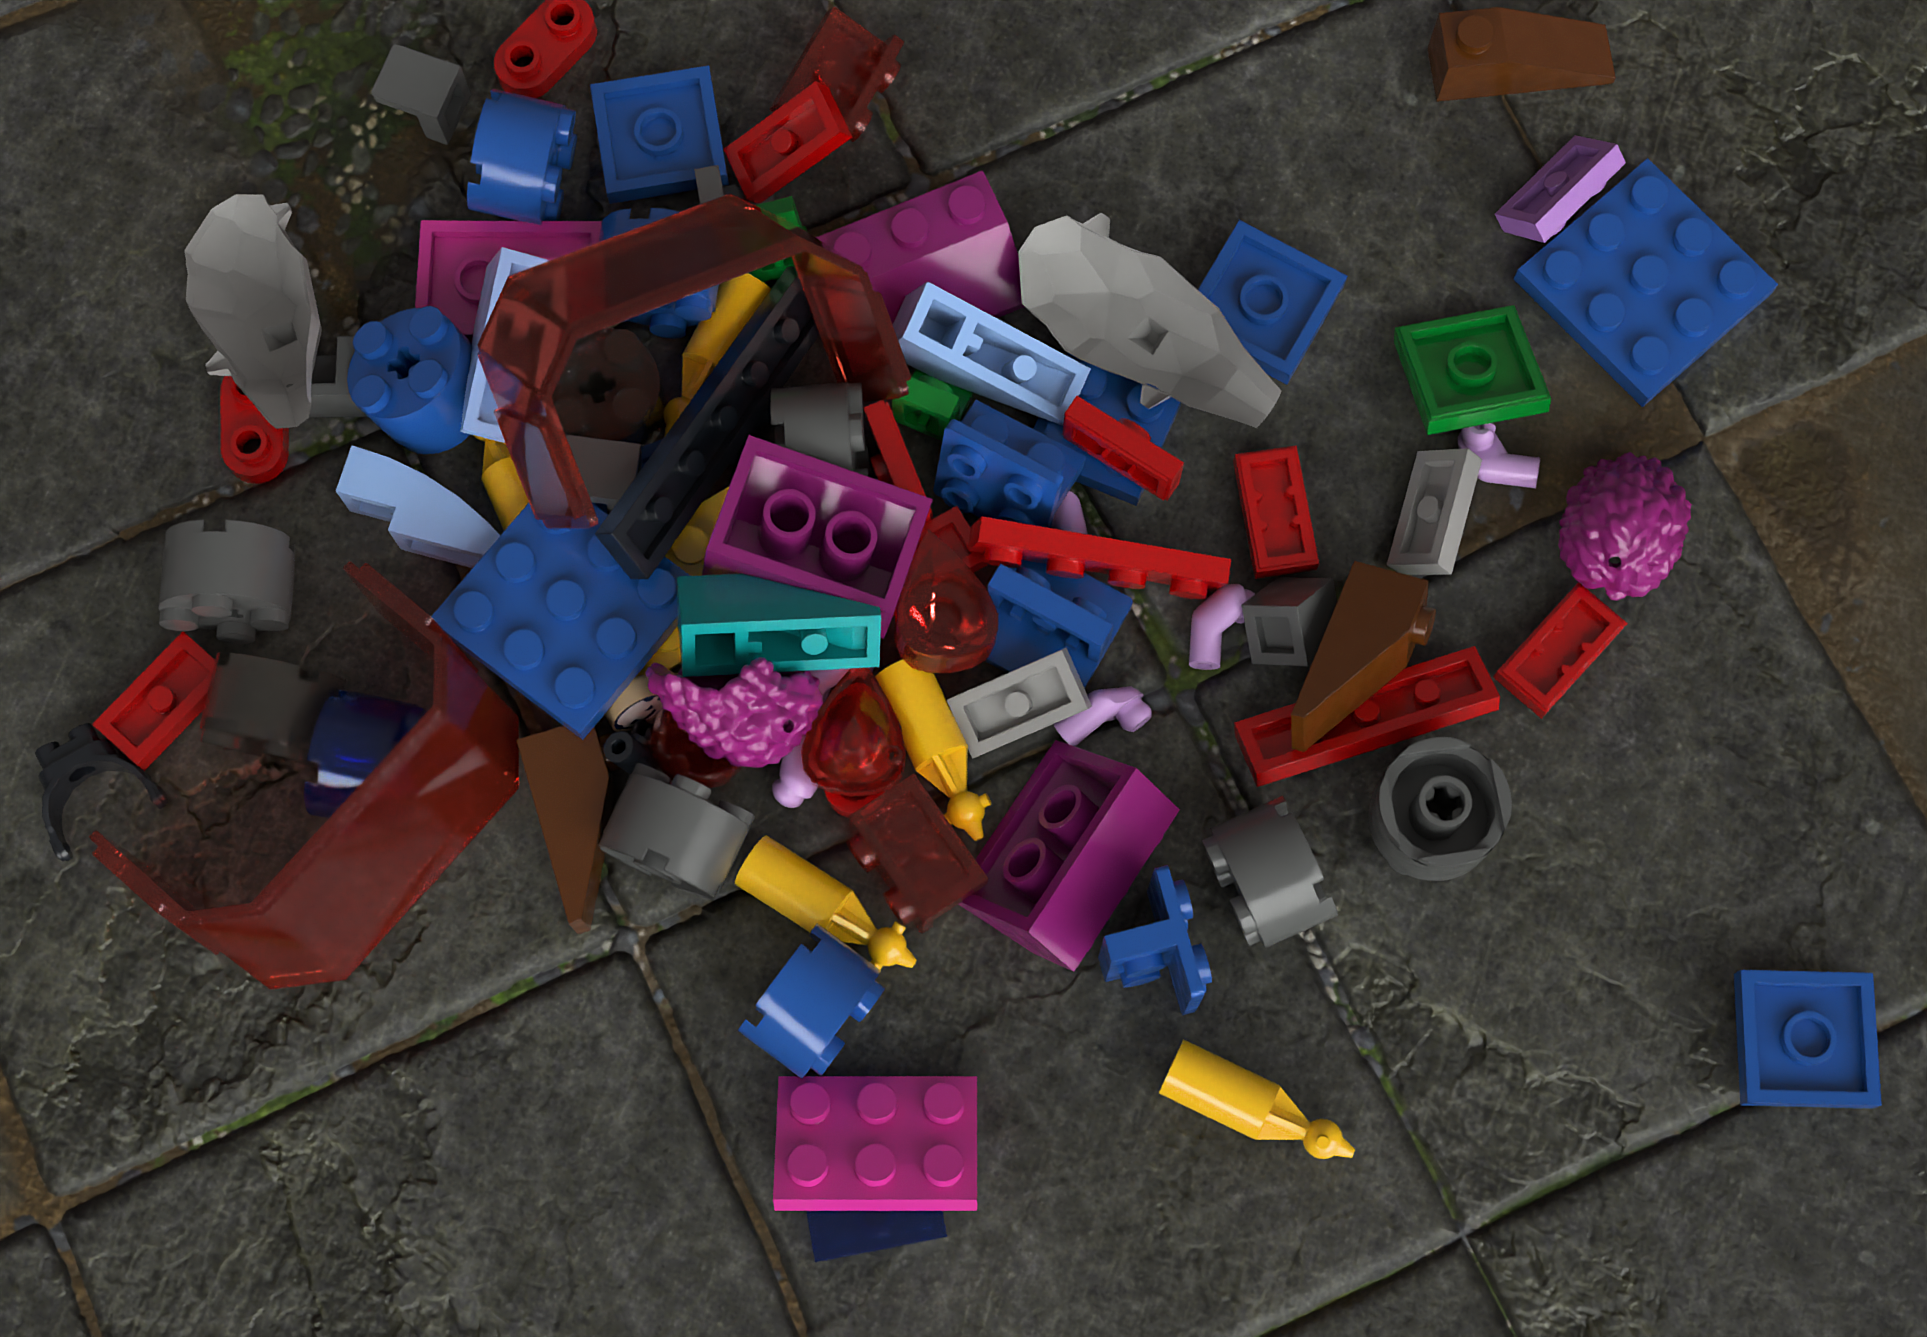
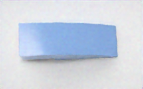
M351 445L336 493L350 512L389 521L388 531L401 550L473 568L500 537L490 523L465 501L427 475L390 457Z

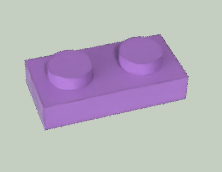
M1575 135L1495 213L1503 232L1545 243L1551 236L1561 231L1566 221L1592 196L1599 193L1605 187L1606 182L1626 163L1618 145Z

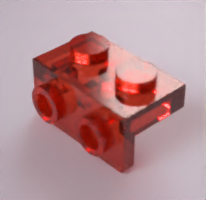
M834 6L824 15L770 110L772 112L776 111L817 81L829 87L852 135L850 141H856L866 129L873 116V112L867 106L876 91L883 93L900 70L901 63L895 60L905 41L895 34L885 41H881Z

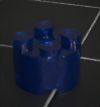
M338 689L339 697L330 696L325 702L312 736L307 761L318 763V782L305 781L304 800L306 810L311 816L384 831L394 829L405 832L410 826L415 807V795L410 793L415 774H426L433 753V738L423 736L427 711L425 708L419 707L414 703Z

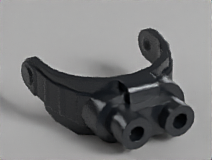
M91 723L81 724L73 728L68 733L70 741L60 746L59 742H50L42 745L35 751V755L43 769L38 775L45 791L42 796V818L50 837L49 842L52 845V849L58 859L63 862L73 859L70 846L66 842L62 830L63 809L73 790L88 777L105 771L127 772L135 775L143 783L150 795V800L159 809H162L168 803L167 795L162 787L155 784L151 776L136 764L121 758L109 740L99 739Z

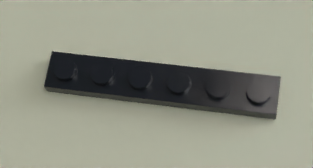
M805 265L792 266L785 269L596 531L595 535L630 579L650 578L748 438V435H750L771 405V389L783 388L836 312Z

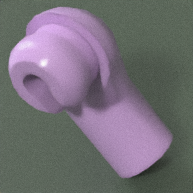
M1494 423L1462 428L1458 436L1459 449L1469 448L1482 459L1478 479L1487 483L1536 489L1541 458L1508 454L1495 434L1496 426Z
M1132 686L1100 689L1088 694L1092 707L1054 723V727L1069 745L1076 747L1106 721L1117 719L1124 730L1134 732L1148 722L1152 711L1149 705L1142 701L1143 693Z

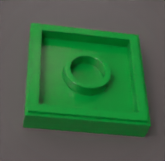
M1515 305L1395 327L1394 344L1427 435L1549 412L1551 396Z

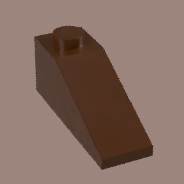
M1494 7L1439 13L1427 48L1436 102L1613 84L1616 79L1605 24L1521 10Z
M1354 561L1291 713L1292 749L1305 752L1404 670L1408 665L1415 644L1423 646L1427 644L1436 615V609L1427 607L1428 580Z
M596 725L584 740L580 739L565 726H559L517 739L568 924L577 934L591 930L605 852L600 849L598 844L614 810L617 796V788L612 772L621 769L607 759L604 754L605 742L612 732L601 735Z

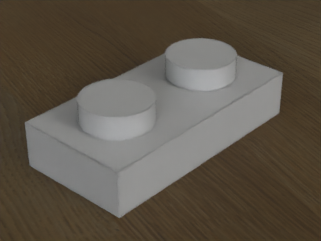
M1469 448L1417 452L1387 566L1396 572L1406 575L1452 574L1482 459Z
M1067 648L947 699L951 712L968 745L972 759L1092 707Z

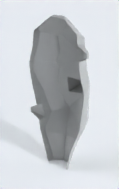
M236 194L210 210L184 250L188 272L186 302L201 329L218 350L205 365L207 373L209 375L232 376L238 387L262 413L264 418L276 429L298 427L309 418L312 373L322 332L308 262L298 252L285 231L292 214L288 203L270 205L264 195Z
M1103 213L1096 215L1083 224L1066 215L1034 227L1018 251L1022 304L1047 326L1066 352L1108 372L1143 384L1140 403L1148 409L1172 397L1188 407L1238 421L1255 428L1268 416L1282 392L1281 389L1243 347L1220 309L1162 257L1140 252L1110 239V218ZM1147 384L1154 385V386H1156L1158 389H1156V388H1154V387H1152V386H1150V385H1147Z

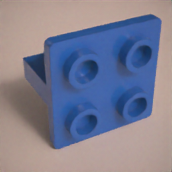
M975 400L961 422L951 419L944 430L933 492L941 497L951 508L958 506L961 513H972L979 518L983 516L1051 528L1055 513L1083 470L1086 456Z
M1022 560V565L1018 568H1008L1000 563L988 584V603L965 641L966 651L1005 673H1009L1067 648L1085 689L1130 612L1133 604L1132 599L1084 573L1083 578H1064L1047 574V564Z
M1165 865L1154 868L1147 889L1155 923L1104 936L1098 958L1105 982L1121 978L1123 988L1134 987L1157 980L1161 977L1159 970L1168 966L1181 1014L1186 1015L1196 1011L1206 993V984L1212 983V976L1203 945L1200 943L1191 946L1188 936L1187 920L1193 918V909L1186 884L1183 879L1173 881L1169 867Z

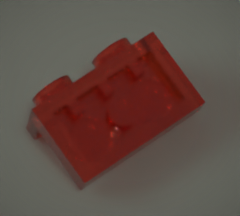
M914 773L849 816V829L853 836L846 840V844L866 873L876 868L890 888L883 893V897L895 917L904 926L913 921L920 933L923 934L933 927L935 919L988 884L989 878Z

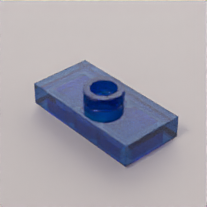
M806 1211L815 1263L948 1238L943 1211Z

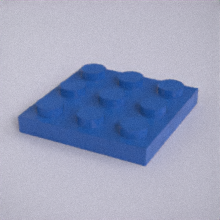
M1648 158L1522 265L1513 278L1641 407H1644L1769 297L1778 286L1774 279Z
M553 474L429 620L434 628L580 739L584 740L678 626L677 577L690 575L664 556L649 579H630L595 535L608 514L592 502L558 497L555 489L557 476Z

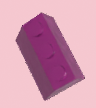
M983 170L812 239L816 269L864 373L897 360V358L882 351V347L905 296L926 282L943 289L995 318L1025 307L1021 299L1018 253L1009 224Z
M748 435L706 548L702 575L746 574L880 607V638L884 639L933 499Z
M1055 740L950 898L1033 954L1074 972L1086 953L1091 949L1095 939L1121 899L1127 894L1129 887L1155 847L1162 840L1180 809L1136 767Z

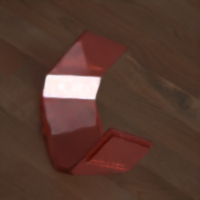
M729 193L508 276L477 344L479 348L477 355L498 406V409L494 410V415L535 518L543 520L547 528L588 529L598 525L596 512L551 399L577 339L790 256L795 265L837 383L861 382L864 402L898 399L908 395L909 388L906 381L911 380V375L882 294L879 291L873 290L868 273L863 270L862 266L795 224Z
M349 561L342 569L387 621L434 659L433 706L251 903L197 910L147 864L97 830L89 836L98 846L92 852V855L154 911L215 955L221 951L270 990L346 980L519 789V747L517 744V739H519V717L477 674L478 669L438 623L366 562L359 569Z

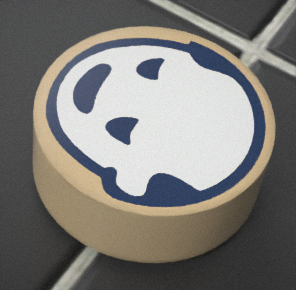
M641 675L633 679L604 715L614 731L632 730L637 720L645 719L650 721L663 710V705L660 697L649 691L648 677Z

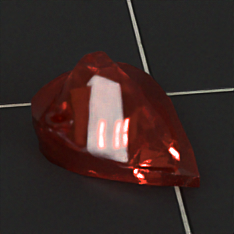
M928 529L914 554L896 605L894 640L900 657L912 669L928 673H954L973 668L988 659L996 644L998 612L986 587L947 544Z
M850 668L818 710V716L812 722V730L807 731L801 750L803 770L812 785L827 792L851 797L876 795L893 789L903 777L906 766V751L902 729L885 693L870 669ZM894 752L893 759H888L887 755Z

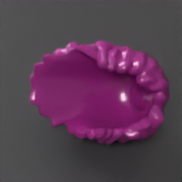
M1628 452L1618 457L1615 462L1601 458L1596 466L1591 465L1584 468V477L1578 482L1577 486H1572L1567 492L1566 503L1568 506L1559 520L1561 526L1558 542L1560 549L1559 558L1566 563V567L1570 568L1571 575L1576 581L1588 589L1605 587L1606 595L1610 600L1614 601L1621 600L1626 596L1643 597L1650 590L1659 587L1661 580L1669 576L1674 563L1681 557L1683 541L1686 538L1685 535L1689 532L1687 522L1691 519L1690 509L1692 504L1685 499V489L1674 481L1673 471L1669 467H1662L1661 461L1656 457L1648 460L1646 456H1639L1637 458L1633 453ZM1617 556L1621 560V562L1614 564L1609 559Z
M758 657L751 661L750 665H745L741 669L740 674L683 677L682 668L678 673H673L656 662L651 667H648L645 673L648 677L649 691L660 697L663 709L670 711L678 727L689 733V741L703 748L708 757L714 759L726 758L730 765L736 767L762 768L768 764L779 763L782 757L787 756L794 747L800 745L801 739L806 735L807 731L812 730V722L818 716L817 710L823 704L822 695L818 689L820 684L819 678L812 676L810 671H774L773 663L766 660L765 657Z

